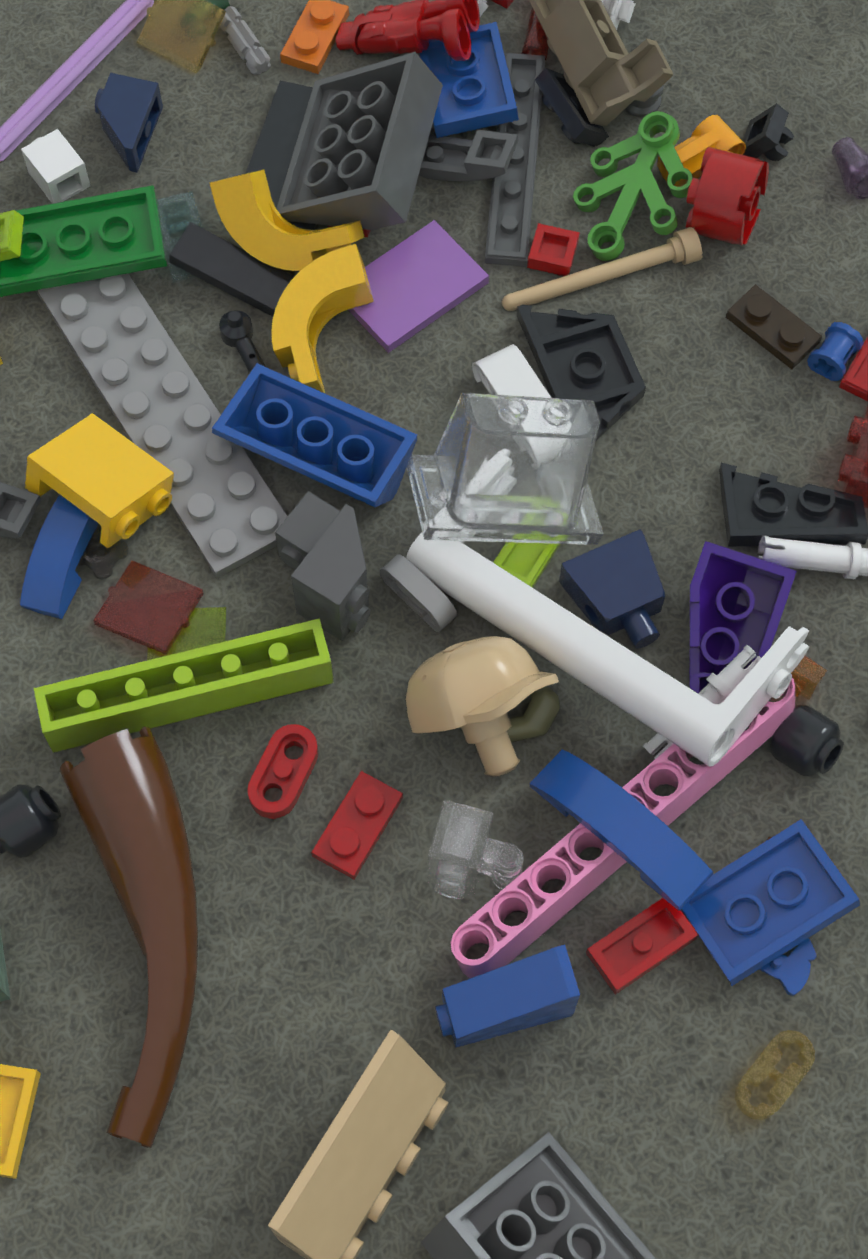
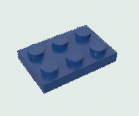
M497 22L479 25L477 32L470 33L471 55L468 60L456 61L448 55L444 43L439 40H429L428 49L419 53L422 61L443 85L433 120L436 138L519 120Z
M800 819L713 874L685 904L681 911L699 934V938L730 985L733 986L860 906V900L805 823Z

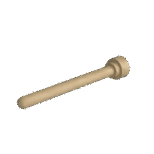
M691 227L676 231L673 237L667 239V244L507 294L502 299V306L507 311H514L520 305H533L671 260L675 264L682 262L683 265L702 259V247L696 230Z

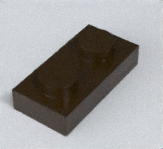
M756 284L727 310L725 317L791 370L822 339V335Z

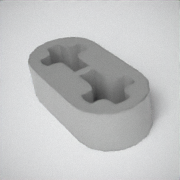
M397 554L380 569L379 572L385 584L434 631L440 632L457 617V611L447 596L404 556Z

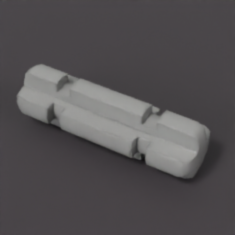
M233 6L220 10L217 14L219 19L218 25L225 34H229L227 38L241 59L247 60L246 66L250 72L257 75L270 69L269 55L263 47H259L260 42L247 23L241 20L242 16Z

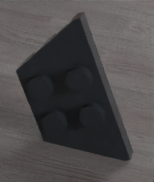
M531 305L517 306L518 321L549 394L568 422L574 435L575 448L573 450L575 455L582 454L644 397L646 389L644 381L614 315L601 313L585 315L575 310L558 309L557 315L531 312Z

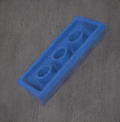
M258 363L212 427V433L373 507L382 505L394 498L417 441V434Z

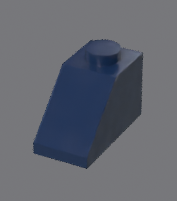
M110 73L104 89L100 88L96 94L95 112L100 115L104 132L129 171L138 173L163 109L159 84L157 82Z

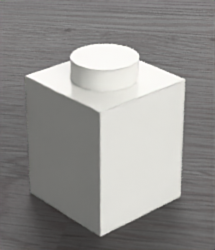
M58 129L44 137L35 139L31 144L21 149L28 173L52 204L64 202L90 187L85 163Z

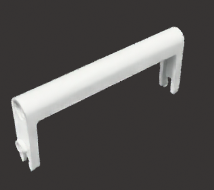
M505 447L497 450L472 477H468L462 482L457 494L412 543L406 558L441 591L707 766H714L728 752L771 697L778 699L785 692L792 679L791 673L810 647L803 643L809 630L802 627L796 631L789 626L722 703L714 704L463 544L516 481V477L511 475L514 468L510 465L511 458L507 456L510 450Z

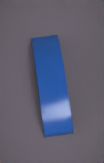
M60 494L49 511L35 542L24 578L20 606L40 614L62 619L82 581L75 569L99 523Z
M562 749L529 783L535 792L565 817L569 814L638 870L641 880L678 911L685 906L713 875V871L648 808L610 778L575 755Z

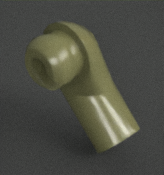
M545 686L530 694L532 699L524 715L510 719L512 726L507 730L511 743L539 737L549 731L560 709L559 697L550 687Z

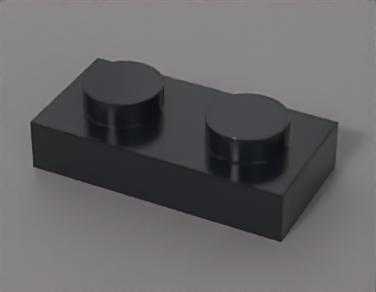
M545 68L537 76L535 81L543 92L542 100L552 112L558 115L563 123L561 129L569 140L575 144L584 143L595 147L602 144L609 137L603 126L590 124L574 89L568 85L564 74Z

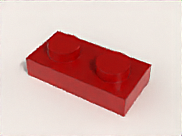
M361 771L312 850V857L355 880L401 803L403 793Z
M661 898L587 948L586 955L616 995L695 941L699 934L681 910L678 911L668 901Z

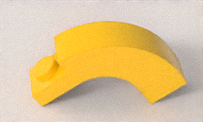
M264 169L210 182L217 212L229 234L247 253L272 267L290 271H301L318 257L350 246L351 243L364 238L361 221L319 230H306L289 223L281 216L272 201Z
M356 244L326 253L299 271L279 298L272 320L273 351L282 368L288 367L291 379L325 393L316 357V344L320 332L329 320L337 314L374 302L366 269Z

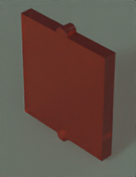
M131 561L116 586L109 587V596L93 621L96 626L167 655L182 628L189 627V617L204 594L203 589Z

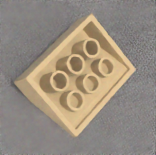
M390 1030L268 1224L281 1243L305 1259H356L364 1245V1242L357 1238L368 1218L375 1223L381 1218L393 1197L391 1193L386 1191L387 1186L396 1172L403 1176L408 1173L421 1150L420 1147L414 1144L415 1140L424 1126L431 1130L435 1128L449 1102L442 1099L446 1083L393 1030Z

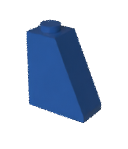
M561 945L443 988V1005L435 1006V1011L442 1036L452 1035L455 1048L573 1016L580 992L566 946Z

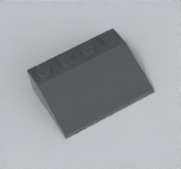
M416 52L315 81L276 208L285 220L328 226L361 221L362 229L374 230L406 222L443 87L442 83Z
M550 1132L545 1134L449 1212L421 1242L433 1259H656Z

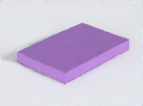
M433 220L365 267L374 302L348 309V311L389 353L489 283V275Z

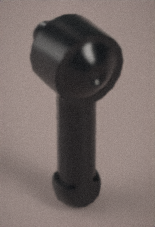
M238 310L229 311L224 314L219 323L223 342L230 347L237 348L249 372L252 371L257 363L266 367L251 340L253 336L251 318L246 313Z

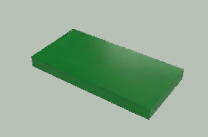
M154 185L15 210L24 216L20 257L0 261V297L166 267L167 261Z

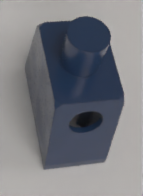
M641 529L561 564L559 577L561 586L596 629L607 636L625 629L636 649L648 646L658 639L660 634L650 617L661 612L665 592Z

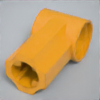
M712 115L695 128L690 138L674 148L683 167L692 173L693 178H699L703 173L701 172V164L707 147L743 155L746 144L720 116ZM658 156L657 167L660 170L661 176L667 181L669 174ZM680 179L674 184V186L681 187L685 185L688 180Z

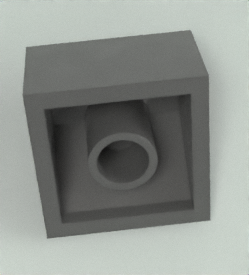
M347 504L341 509L291 575L296 613L309 621L320 618L322 629L341 641L345 639L351 630L355 633L359 632L371 613V609L368 608L370 590L367 584V568L354 508Z

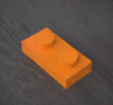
M309 0L280 53L281 63L319 74L336 41L340 24L346 22L349 16V6L331 0Z

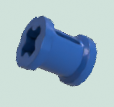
M834 322L826 330V339L821 347L811 352L807 362L812 371L831 381H839L846 372L845 365L852 354H856L861 349L864 342L860 333L850 325Z

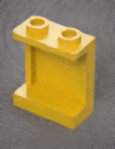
M92 413L27 456L25 489L40 497L54 489L100 524L102 528L100 543L106 548H110L119 540L130 538L137 531L138 527L153 515L159 516L165 512L172 501V494L170 492L174 473Z

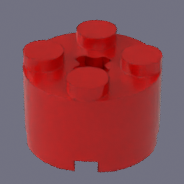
M707 147L701 164V172H703L701 179L694 177L688 189L686 201L694 206L689 212L686 228H694L700 236L731 244L746 245L761 209H757L760 195L765 196L769 164L757 158Z

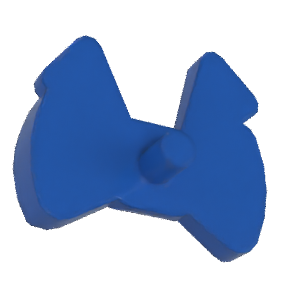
M808 938L801 942L788 957L782 954L759 969L779 980L786 993L790 996H795L804 987L810 974L811 964L809 961H813L816 958V953L810 939Z

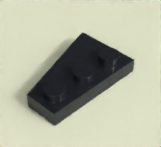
M721 462L719 474L728 547L759 546L762 536L832 545H847L848 542L866 545L868 524L862 496L813 484H807L802 488L777 482L778 476L761 472L759 478L736 472L737 466Z

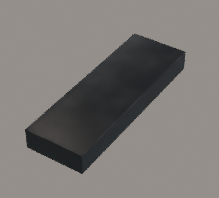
M191 222L169 256V263L272 317L274 316L279 298L294 278L293 275L259 261L245 250Z

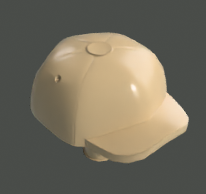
M490 636L454 644L424 661L409 679L406 705L412 732L431 733L461 727L466 742L476 746L485 769L484 774L492 777L507 774L514 770L520 762L507 733V730L512 726L507 712L515 708L536 690L558 683V677L556 673L540 672L528 652L511 638Z

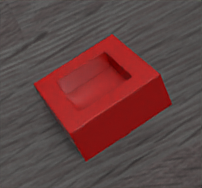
M538 223L528 256L527 268L561 276L570 275L579 243L580 232Z

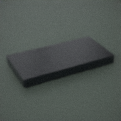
M281 80L246 173L265 170L271 198L276 208L313 87ZM288 221L292 225L306 230H317L318 224Z

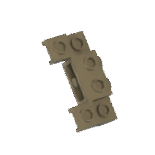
M529 0L548 37L547 44L550 50L558 57L565 71L564 78L568 85L574 89L590 124L607 126L634 100L645 102L674 75L655 40L646 39L628 54L601 0Z

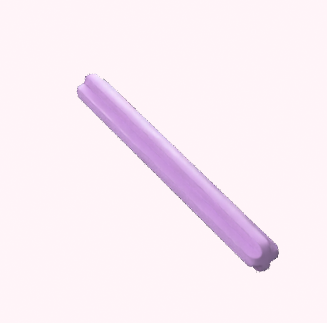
M126 0L0 127V162L4 161L155 7L154 0Z

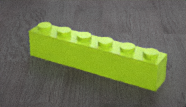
M319 618L33 689L42 733L54 753L93 743L105 736L128 729L129 733L140 731L144 726L149 728L163 726L334 682L331 659Z

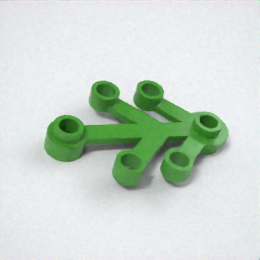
M656 111L646 115L640 122L636 135L609 148L601 147L596 149L591 155L590 162L594 172L598 176L605 178L592 184H582L574 191L573 199L576 202V206L581 211L593 212L599 208L602 198L622 190L608 222L595 225L588 234L589 247L593 255L599 260H613L622 253L625 246L622 233L641 192L651 211L650 221L654 231L660 235H668L677 228L678 219L676 213L671 206L666 204L651 171L659 155L669 174L667 184L670 193L676 198L687 197L693 176L688 169L683 167L674 148L680 137V129L677 121L667 113ZM660 132L665 133L664 135H662V136H660V137L653 138L654 135H656L657 133H660ZM639 153L635 164L614 173L618 168V161ZM602 159H611L606 165H598ZM680 179L688 180L687 183L681 187L674 186V184ZM584 195H594L588 202L580 201ZM663 216L671 217L670 220L664 224L657 223V221ZM614 242L611 247L601 249L604 243Z

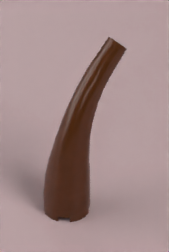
M144 726L139 731L141 737L132 739L128 729H125L85 746L81 749L85 760L73 767L71 762L65 761L60 767V773L95 845L143 955L147 958L148 1013L139 1066L132 1088L122 1086L106 1133L120 1139L124 1137L141 1143L143 1147L151 1148L177 1079L189 1031L197 976L198 927L196 889L190 847L180 803L162 752L150 728Z

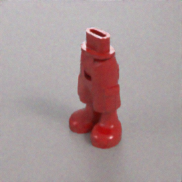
M415 0L396 6L393 4L376 6L374 10L367 12L366 15L363 13L357 15L352 22L341 23L336 36V45L338 50L353 49L357 55L363 53L409 54L412 52L421 53L423 50H427L429 40H439L444 43L445 49L452 59L456 61L468 60L471 55L470 33L477 32L480 24L477 0H435L431 2L428 0Z

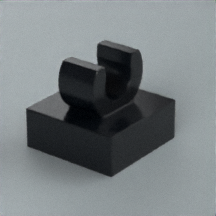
M776 103L751 119L743 138V142L746 144L743 155L758 158L765 154L772 161H780L788 155V151L782 148L779 143L786 144L794 138L791 130L784 127L789 112Z

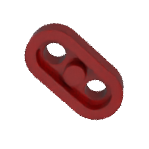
M290 724L278 729L271 737L248 784L250 804L260 816L269 819L281 818L290 813L296 805L318 759L317 740L308 728L302 725ZM292 746H298L303 750V754L298 759H289L285 755L286 750ZM270 788H278L282 791V796L279 800L270 802L264 798L265 792Z

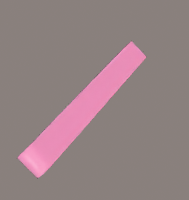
M791 679L789 686L782 694L784 698L777 702L768 701L749 724V728L741 734L728 752L714 766L694 764L689 761L693 757L691 754L673 744L622 788L667 826L670 825L773 736L781 723L795 708L794 679ZM664 784L677 788L669 796H659L653 793L656 787ZM580 823L458 927L452 936L451 950L460 969L467 977L473 978L508 965L627 861ZM589 847L600 848L603 851L595 860L587 861L579 858L580 853ZM551 879H560L565 882L563 888L556 893H546L541 890L545 882ZM514 911L527 913L524 922L518 926H508L503 923L506 916ZM483 943L489 946L487 953L479 959L472 960L465 957L467 950L474 944Z

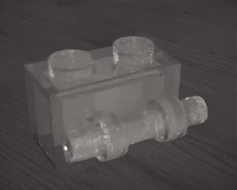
M444 800L428 854L427 883L436 885L435 891L438 894L448 898L463 899L465 893L473 896L476 895L481 874L491 876L493 883L500 889H504L521 874L524 861L522 851L515 844L491 839L493 812Z

